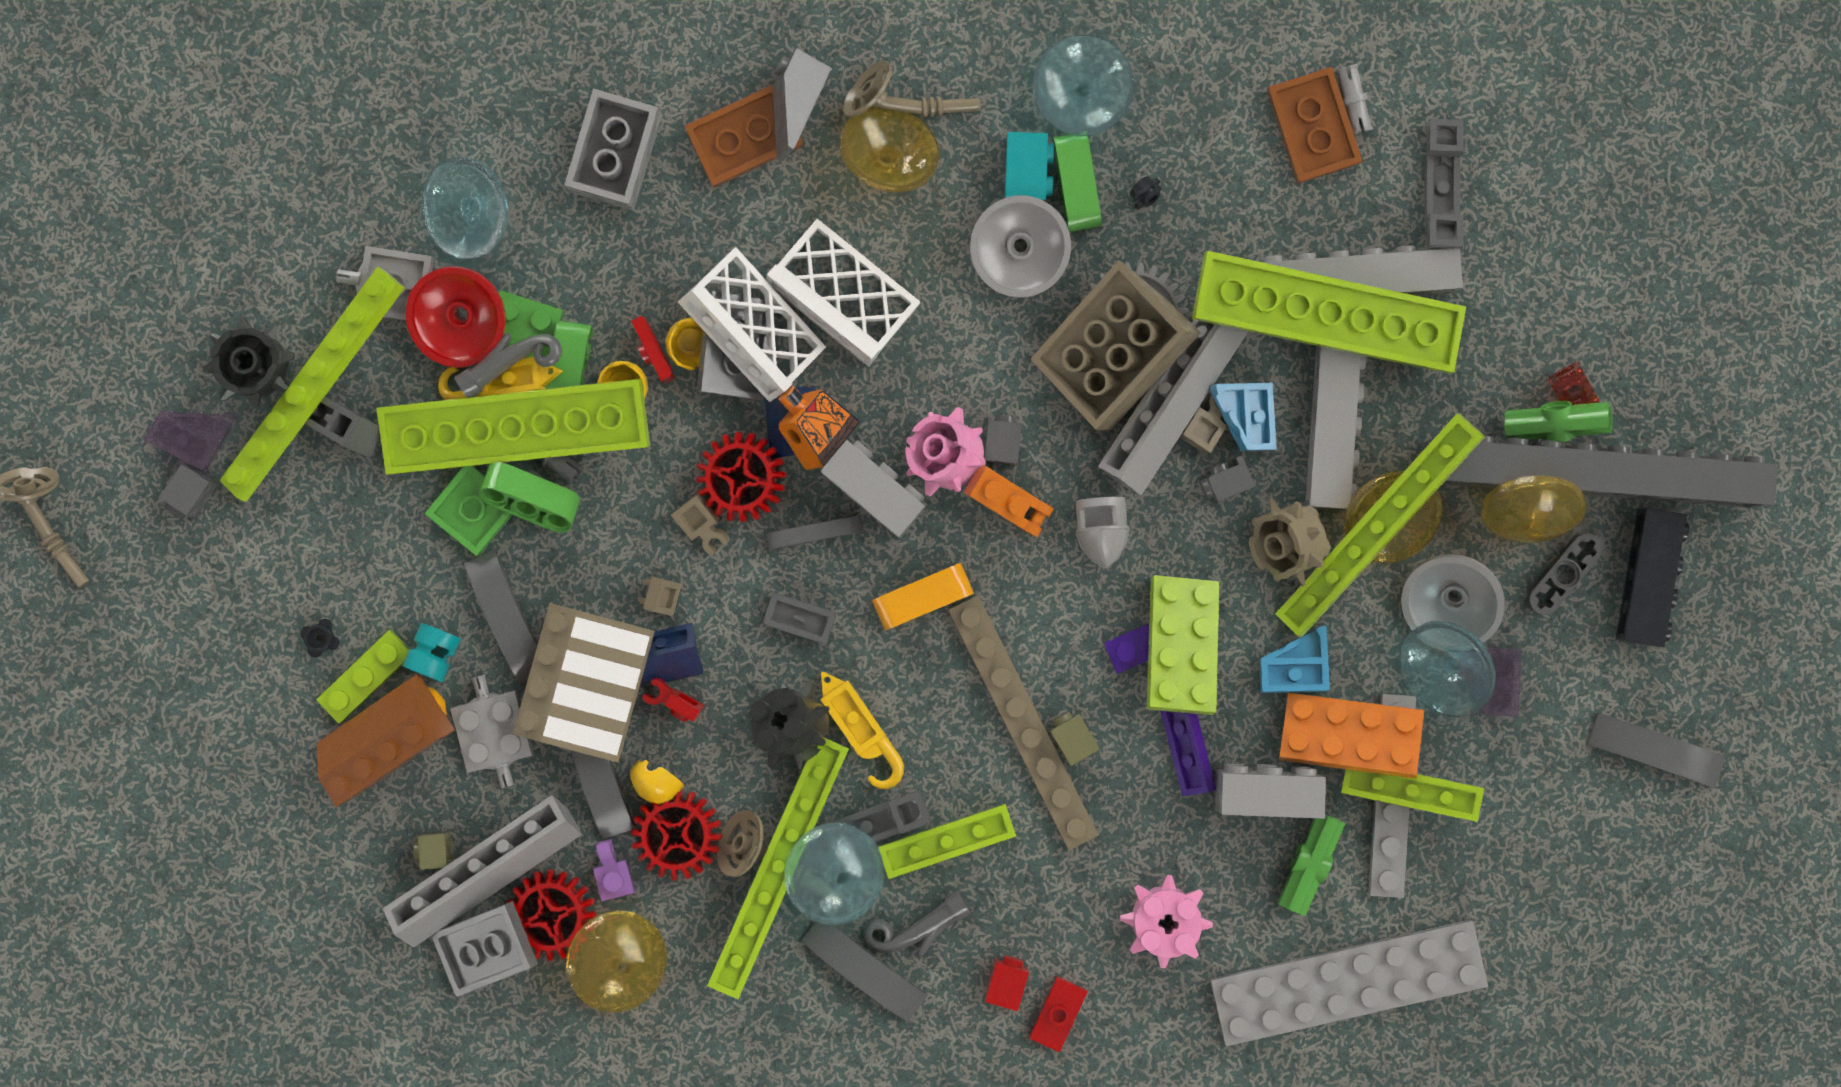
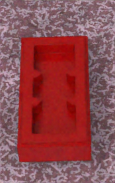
M640 316L632 320L631 322L642 342V345L637 348L645 364L647 365L652 362L661 382L664 384L675 379L674 377L676 376L647 319Z
M1056 976L1030 1032L1029 1039L1060 1053L1088 990L1060 976Z

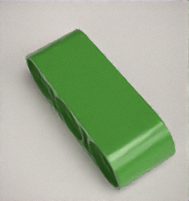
M1087 132L1053 137L1054 152L1057 153L1055 161L1059 185H1062L1060 191L1064 215L1068 220L1066 225L1069 232L1101 227V212Z
M558 320L554 337L560 342L562 353L559 361L552 366L561 369L563 372L551 381L545 389L584 385L585 377H582L583 371H587L591 348L588 340L592 339L593 336L592 325Z
M494 462L489 465L479 490V497L484 503L558 533H565L571 529L580 505V497L572 490L503 462Z

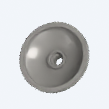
M1010 196L989 206L978 218L971 235L970 253L975 270L989 287L1007 296L1029 297L1046 291L1063 275L1070 259L1071 238L1064 219L1050 204L1031 196ZM1024 239L1027 242V248L1021 252L1017 251L1014 248L1016 240Z
M1446 554L1435 556L1422 562L1410 573L1403 587L1401 606L1407 624L1420 639L1437 648L1459 651L1479 646L1493 636L1503 619L1505 597L1500 582L1485 565L1466 556ZM1457 590L1462 596L1453 597L1450 591Z

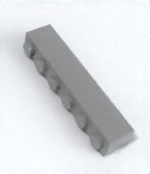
M1401 246L1395 248V253H1383L1382 248H1371L1362 250V255L1349 256V251L1344 250L1330 252L1329 257L1316 258V253L1295 255L1296 260L1283 261L1281 255L1262 258V262L1411 295L1452 293L1463 288L1460 249L1429 247V250L1416 251V246Z
M1193 320L1192 324L1201 334L1146 392L1098 467L1120 485L1142 495L1209 393V385L1215 384L1248 331Z
M1316 346L1305 506L1310 505L1313 508L1349 510L1351 503L1355 504L1357 484L1352 483L1353 470H1357L1359 466V450H1355V437H1360L1362 418L1357 417L1358 403L1363 402L1364 384L1359 383L1360 370L1365 369L1367 356Z
M551 795L382 909L394 935L410 946L415 947L581 836L582 833L570 810Z

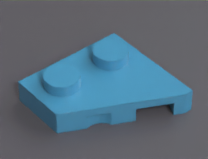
M1273 383L1209 385L1210 392L1241 452L1277 450Z
M1321 626L1279 650L1262 657L1259 660L1260 693L1330 691L1327 626Z

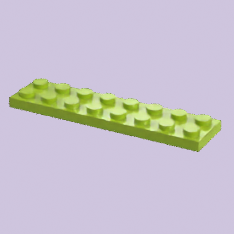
M1206 251L1203 256L1192 319L1451 374L1455 372L1466 306Z
M642 379L376 408L386 475L650 446Z

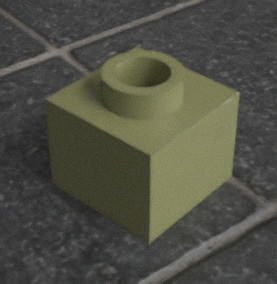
M451 831L429 832L418 835V841L414 842L413 853L415 861L420 864V870L444 868L453 862Z

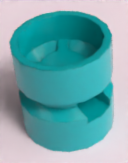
M420 623L413 639L416 647L409 649L402 667L443 683L450 668L447 660L449 657L455 656L462 639L427 624Z

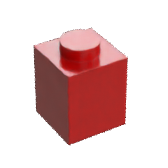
M1004 955L1003 960L995 958L985 993V1002L1014 1011L1019 1010L1029 975L1028 967L1023 966V960Z

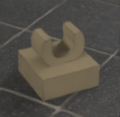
M653 576L651 580H643L642 584L649 586L646 598H638V602L644 604L643 609L673 616L682 584Z

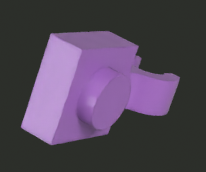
M612 838L599 841L596 844V848L602 865L594 867L593 871L601 901L634 893L635 888L628 860L617 861Z

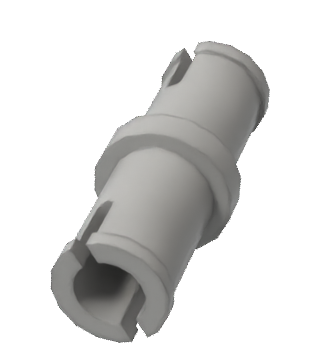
M1354 64L1348 67L1351 80L1348 78L1346 66L1336 71L1339 76L1344 97L1343 102L1347 109L1348 118L1354 135H1357L1361 132L1359 120H1361L1364 133L1373 130V126H1371L1366 101L1369 100L1368 95L1363 93L1358 64Z

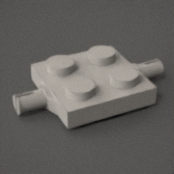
M365 246L363 263L358 272L338 269L337 274L345 277L336 276V282L356 285L358 293L377 266L386 270L405 289L385 314L384 318L406 321L405 313L408 296L414 285L423 276L432 272L434 258L427 255Z
M485 675L471 678L477 698H474L467 704L450 708L467 773L481 769H496L500 788L515 785L509 765L518 759L535 755L531 739L513 734L521 706L518 691L490 694Z

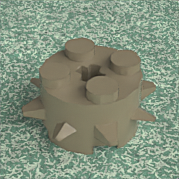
M1273 498L1269 499L1270 513L1252 519V524L1255 528L1254 536L1249 538L1251 555L1261 570L1266 568L1273 574V579L1276 582L1295 576L1299 583L1304 586V572L1314 567H1322L1323 558L1329 555L1331 546L1326 538L1325 529L1319 520L1317 510L1312 506L1304 507L1296 501L1293 505L1279 508Z

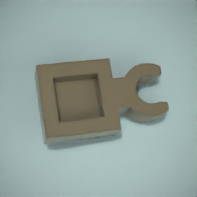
M1212 395L1206 400L1207 411L1199 407L1180 438L1206 455L1212 452L1227 427L1226 424L1220 421V418L1223 416L1216 406Z
M697 493L676 509L671 516L691 541L700 536L703 540V549L712 556L717 551L712 543V538L719 539L725 546L730 541V537L726 531L714 526L720 519L719 516L714 514L715 512L711 507L705 505V499Z

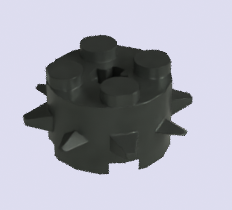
M242 316L239 317L235 330H228L223 335L214 333L211 335L210 338L214 342L210 352L212 361L202 368L203 372L213 374L214 378L223 387L220 395L222 401L236 393L246 396L252 408H259L261 397L274 392L276 389L281 391L287 390L288 387L283 380L287 374L289 361L295 358V353L285 351L284 347L275 339L278 330L276 324L261 332L252 328L246 317ZM248 357L253 358V365L248 368L249 365L246 363Z
M808 682L797 692L787 688L782 683L779 689L772 690L762 697L761 700L753 703L750 709V716L752 717L751 734L754 738L752 743L757 748L768 753V767L773 769L785 759L793 762L797 769H800L802 762L810 760L819 753L821 749H818V746L825 745L826 740L823 736L824 733L827 735L829 733V716L827 712L830 708L829 706H823L813 699V684Z

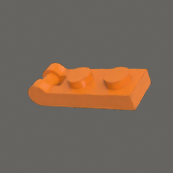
M985 465L977 468L963 492L1038 538L1042 531L1040 526L1045 517H1050L1054 510L1053 507L1037 499ZM1029 507L1034 509V512L1030 519L1027 520L1024 516Z

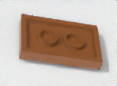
M1332 67L1267 88L1271 106L1297 184L1341 171L1363 162Z
M774 84L684 126L713 188L777 159L773 102ZM799 138L793 151L804 146L801 138Z

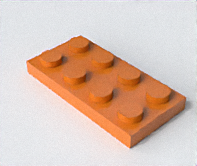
M1288 693L1279 756L1280 761L1416 779L1424 710Z

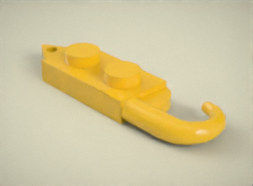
M534 357L523 358L486 385L484 391L476 396L545 389V386L563 371L554 366L542 367L536 363ZM448 367L439 378L438 391L443 400L467 398L462 391L453 392L448 387V379L453 373L458 371V367Z
M821 672L823 698L820 700L824 706H829L830 710L828 712L856 753L865 759L876 758L883 754L892 768V775L889 779L880 781L870 775L867 778L868 781L879 789L895 787L904 775L902 758L849 680L845 682L826 672ZM825 677L831 679L830 683L824 681Z

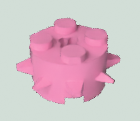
M959 407L948 417L929 412L928 417L922 419L913 428L914 436L908 437L906 441L910 445V448L906 447L905 449L907 464L910 467L906 474L907 476L917 475L925 480V494L928 496H932L939 487L948 490L954 489L956 492H960L961 487L970 482L977 468L986 464L983 457V443L979 437L983 429L982 427L972 429L965 425L963 409Z
M1167 875L1163 886L1154 887L1150 891L1140 885L1135 886L1134 889L1138 900L1134 905L1133 912L1120 915V921L1131 925L1136 934L1130 951L1133 954L1143 950L1149 951L1158 957L1160 968H1166L1170 958L1180 957L1183 954L1193 958L1198 957L1199 954L1195 944L1200 938L1201 931L1213 927V922L1202 918L1197 908L1203 892L1198 889L1185 894L1175 887L1172 875ZM1166 914H1169L1174 921L1173 925H1169V929H1164L1159 924L1160 919L1165 920Z

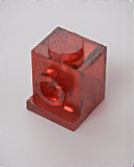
M1579 361L1548 376L1549 383L1559 401H1569L1572 405L1600 402ZM1578 385L1581 387L1579 394L1575 396L1570 395L1568 389Z

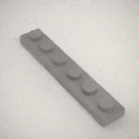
M1381 694L1380 705L1416 709V696ZM1374 800L1368 895L1404 898L1409 807Z

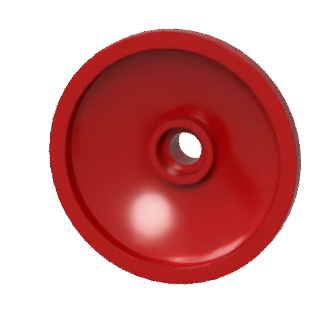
M458 266L436 269L423 276L414 285L408 296L405 316L409 334L420 351L439 364L449 367L475 365L481 362L497 346L505 333L506 311L500 294L488 279L471 269ZM459 307L467 311V318H462L459 315Z

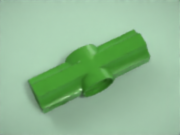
M1555 401L1546 403L1541 408L1508 410L1504 414V428L1507 438L1528 440L1545 438V441L1565 442L1574 439L1576 436L1612 433L1613 415L1610 402L1572 405L1569 401Z
M1326 814L1325 819L1314 818L1304 843H1300L1296 849L1297 858H1292L1289 868L1291 873L1277 904L1306 916L1319 884L1325 881L1333 863L1332 854L1346 823Z

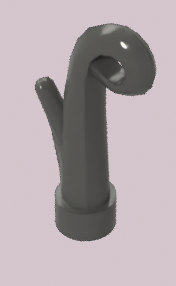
M505 333L497 346L478 365L472 369L468 368L455 376V380L467 398L475 397L484 391L486 385L532 352L534 360L538 365L542 367L554 365L561 357L562 347L560 342L549 334H538L507 347L511 340V334ZM544 347H550L549 355L543 357Z
M957 890L945 897V901L895 937L888 922L883 919H874L866 924L863 930V938L869 948L879 953L896 952L923 940L918 950V955L923 956L934 940L956 920L960 921L970 915L972 910L963 894ZM875 929H882L884 931V941L877 940L873 936Z

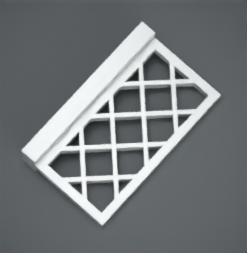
M818 219L815 220L779 264H775L766 278V281L779 295L868 367L921 303ZM817 230L829 239L830 250L811 252L809 240ZM834 244L840 249L834 250ZM806 245V252H799ZM849 255L854 259L855 271L837 272L835 256ZM830 256L832 273L813 274L811 258ZM807 258L809 275L795 276L786 267L793 259ZM859 264L863 266L866 270L860 271ZM874 275L880 280L881 292L862 293L861 277ZM856 277L858 294L839 295L837 279ZM833 279L835 296L821 297L815 292L814 280ZM803 281H809L810 287L807 286ZM885 285L889 287L892 291L886 292ZM900 296L910 304L901 314H888V297ZM882 298L884 315L865 316L863 299ZM859 300L860 317L847 318L841 313L840 301ZM828 302H835L836 308ZM889 320H897L890 328ZM885 321L886 334L879 342L867 334L866 322ZM854 323H861L862 329Z
M736 247L678 301L682 308L769 402L783 394L804 369L826 348L821 340ZM732 260L742 270V279L729 278L728 264ZM708 283L721 284L722 299H715L706 290L705 286ZM729 285L743 287L744 302L730 300ZM751 288L759 289L764 294L765 305L751 302ZM730 308L744 309L745 325L737 324L731 317ZM752 310L766 313V327L753 326ZM773 313L782 314L786 318L788 330L774 328ZM753 333L767 334L768 350L758 347L754 342ZM775 335L788 337L789 352L776 351ZM796 338L805 339L813 350L809 354L797 353ZM776 358L790 359V374L787 377L777 367Z

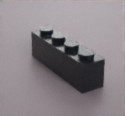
M1649 507L1637 509L1615 640L1664 648L1665 642L1670 640L1672 634V623L1669 622L1671 608L1673 609L1676 606L1678 599V590L1675 589L1676 577L1681 574L1684 563L1683 556H1680L1682 542L1684 543L1687 540L1689 534V524L1686 523L1687 514Z

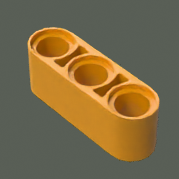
M958 563L877 597L872 602L883 629L886 631L972 595L974 592L962 563Z

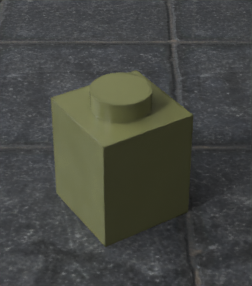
M1070 711L1052 720L1054 727L1049 729L1070 766L1100 750L1079 713L1072 716Z

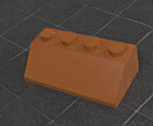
M419 673L317 742L318 779L336 807L356 798L455 731Z

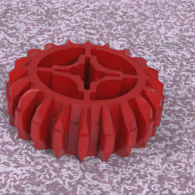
M735 432L734 443L728 434L722 435L723 447L717 441H712L711 447L716 453L712 454L708 451H703L702 456L709 460L708 465L704 463L697 464V469L705 470L706 473L705 476L696 477V482H706L707 486L700 489L698 493L700 496L710 493L711 497L706 500L705 505L711 507L718 503L714 513L717 516H721L727 509L726 517L728 521H734L737 512L740 522H747L748 512H750L754 520L760 519L759 507L765 513H770L772 509L767 501L770 500L773 503L780 502L781 499L773 494L774 490L785 491L786 486L776 484L777 478L787 477V473L783 471L776 472L775 468L783 465L784 460L782 458L771 459L778 449L771 447L765 451L764 449L768 443L767 439L762 438L755 445L756 434L749 433L744 442L742 432ZM743 449L741 457H738L733 467L719 466V463L727 454ZM753 453L762 460L766 468L767 479L754 472L753 459H751ZM743 467L744 475L756 480V482H741L742 487H740L739 480L734 478V476L728 475L726 472H741L740 468ZM716 476L725 479L729 483L730 501L720 493L716 483ZM749 487L764 488L762 494L755 501L747 505H740L741 497H744Z
M681 789L675 795V799L666 801L661 805L654 802L651 803L654 807L653 809L643 804L640 810L646 815V818L635 816L633 819L636 824L642 826V829L635 828L631 830L632 836H641V840L634 842L632 848L639 849L643 847L645 851L637 859L638 861H643L649 857L652 860L646 867L648 871H651L656 864L660 866L658 871V877L660 878L664 877L667 869L671 870L670 877L674 881L678 879L679 870H682L685 879H689L691 877L690 867H693L695 872L700 874L704 871L700 860L705 864L711 865L714 860L707 852L718 853L720 847L711 843V841H718L723 837L722 833L712 832V828H717L721 825V820L710 822L708 817L712 816L716 809L713 807L704 812L702 807L707 803V799L703 797L698 804L693 803L696 796L694 791L689 792L685 800L682 799L683 790ZM671 807H680L689 811L680 821H672L659 814L660 811ZM696 818L699 819L704 832L702 847L696 844V840L690 834V827ZM687 821L681 834L684 841L680 843L678 839L667 848L666 845L672 836L669 828L673 826L675 830ZM652 822L657 825V828L663 835V842L657 851L654 849L650 839ZM681 848L694 855L693 858L685 861H671L665 858L671 849Z
M554 869L547 870L546 880L541 871L534 873V882L529 877L523 878L522 884L525 889L516 886L512 890L519 899L509 898L506 902L513 901L531 948H535L534 955L537 960L542 956L543 951H546L547 961L554 960L556 950L561 959L567 958V947L573 953H577L580 950L577 941L586 944L589 940V937L583 931L592 932L595 929L593 923L586 921V919H593L597 916L596 911L586 910V907L595 903V899L588 898L584 900L582 895L589 891L588 886H584L578 891L575 886L579 883L580 878L575 876L570 883H567L568 872L565 870L560 873L558 879H555ZM548 888L562 891L572 902L558 903L552 893H549ZM538 891V912L525 918L526 903L531 894ZM545 907H549L551 912L565 910L554 919L556 924L552 922L551 918L536 920L548 911ZM577 912V922L574 931L569 937L564 939L562 933L564 930L563 918ZM539 926L544 928L549 937H553V941L540 939L531 932L529 927Z

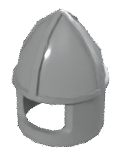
M1099 497L1076 501L1078 528L1076 536L1079 545L1092 562L1106 569L1119 559L1128 542L1130 526L1127 525L1125 497Z

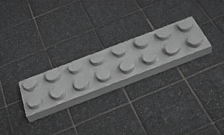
M1471 919L1210 979L1225 1046L1488 987L1474 922Z

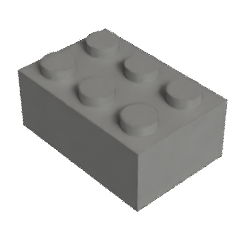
M593 88L564 184L569 192L634 211L662 119L659 108Z
M846 440L822 468L821 473L900 539L924 511L925 505L921 503L924 500V496L910 484L903 488L896 482L898 474L884 462L877 466L871 461L872 452L858 440L853 445Z
M1223 763V769H1215L1214 781L1216 790H1214L1213 809L1221 815L1325 819L1326 777L1317 774V769L1310 766L1294 765L1291 766L1290 772L1283 771L1282 767H1277V765L1257 764V770H1248V766L1240 763Z

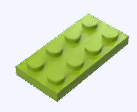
M1154 575L1151 578L1147 683L1148 710L1214 715L1216 713L1219 581Z

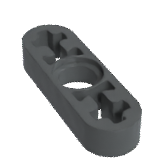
M861 515L766 533L768 550H775L811 543L816 540L821 541L864 532Z
M1586 533L1575 536L1527 593L1526 603L1533 613L1549 615L1558 609L1601 557L1603 546L1600 539L1593 534ZM1590 541L1592 543L1590 550L1593 553L1592 555H1583L1577 561L1583 564V567L1580 569L1579 565L1573 560L1567 559V556L1570 554L1572 558L1577 557L1582 550L1579 543ZM1563 564L1569 566L1573 573L1571 581L1567 584L1560 583L1555 576L1557 568ZM1549 580L1552 586L1562 590V592L1559 594L1557 591H1552L1547 598L1550 603L1549 607L1541 606L1538 608L1539 600L1536 595L1537 593L1545 594L1548 592L1551 586L1545 583Z

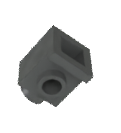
M1243 456L1232 460L1234 467L1230 468L1229 463L1226 462L1209 469L1212 476L1199 481L1206 499L1212 498L1215 504L1256 487Z

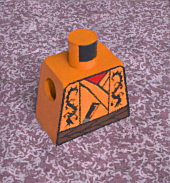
M791 386L779 396V401L789 411L779 423V430L806 470L824 467L860 423L854 415L825 391L816 390L801 395L794 386Z

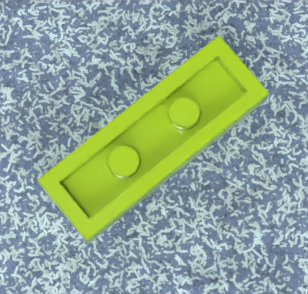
M388 630L316 700L339 724L343 723L403 665L409 648L392 630Z

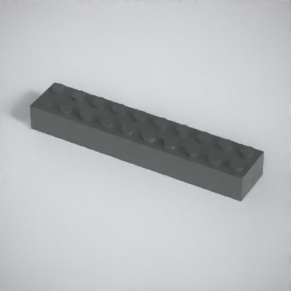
M1485 436L1480 444L1442 485L1755 508L1775 505L1778 464L1766 463V457L1744 456V458H1733L1732 460V455L1710 454V456H1699L1698 458V452L1676 451V453H1666V456H1664L1663 449L1645 448L1642 451H1632L1630 453V447L1609 446V448H1599V451H1597L1595 444L1575 443V446H1565V448H1562V442L1541 441V443H1532V446L1528 445V439L1507 438V441L1494 443V437ZM1432 440L1422 443L1421 452L1431 443Z

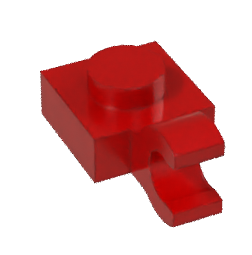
M654 678L651 681V684L659 688V696L655 697L646 692L642 697L646 703L651 705L665 703L664 705L671 709L670 714L684 722H687L688 719L694 722L705 707L704 704L677 688L675 690L672 689L660 678Z

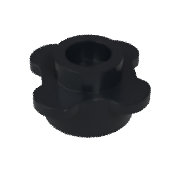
M1146 176L1132 187L1130 196L1136 203L1134 207L1137 210L1143 206H1151L1160 197L1162 188L1159 186L1160 180L1158 178L1152 180L1149 176Z
M321 619L317 625L311 627L305 626L300 632L301 638L304 639V643L308 648V654L311 657H319L322 652L328 649L336 650L339 647L340 641L334 636L332 631L333 624L328 619ZM318 635L323 636L322 641L317 640Z

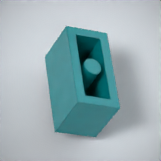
M1007 133L1005 198L1024 195L1046 202V196L1052 197L1053 176H1047V163H1053L1054 143H1048V133Z

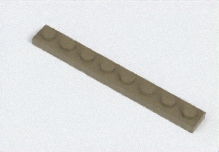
M977 595L949 609L948 611L1068 850L1099 836L979 596Z

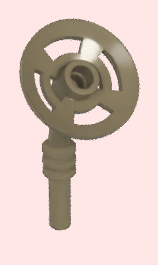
M886 60L876 62L863 72L853 88L848 92L843 105L844 114L851 118L864 113L872 106L874 108L879 107L888 110L922 114L923 118H927L928 114L930 117H934L935 114L938 117H942L943 113L981 111L980 98L942 100L941 97H937L934 100L933 97H930L929 101H927L926 97H922V100L919 101L887 96L888 93L885 89L892 74V65ZM860 101L861 107L855 111L856 102Z
M22 467L0 474V500L14 501L22 504L43 540L41 545L43 547L47 546L46 552L51 553L50 557L57 559L78 589L87 585L90 581L69 554V546L63 545L65 541L59 539L60 534L53 532L36 502L38 497L49 493L58 486L60 482L58 472L48 467L37 469ZM38 478L47 479V480H49V482L46 483L44 480L38 479ZM13 482V485L10 488L4 487L5 485Z
M743 810L734 814L721 832L723 837L718 841L717 845L720 847L717 853V862L720 870L725 875L738 877L745 874L753 866L757 858L763 860L768 847L762 845L763 825L756 813ZM751 821L756 824L757 829L751 826ZM741 826L742 831L734 837L732 844H730L733 834ZM729 857L732 858L734 863L738 864L736 869L731 865ZM799 862L793 875V882H800L799 886L809 887L838 906L844 894L813 875L812 869L806 870L807 866H800Z

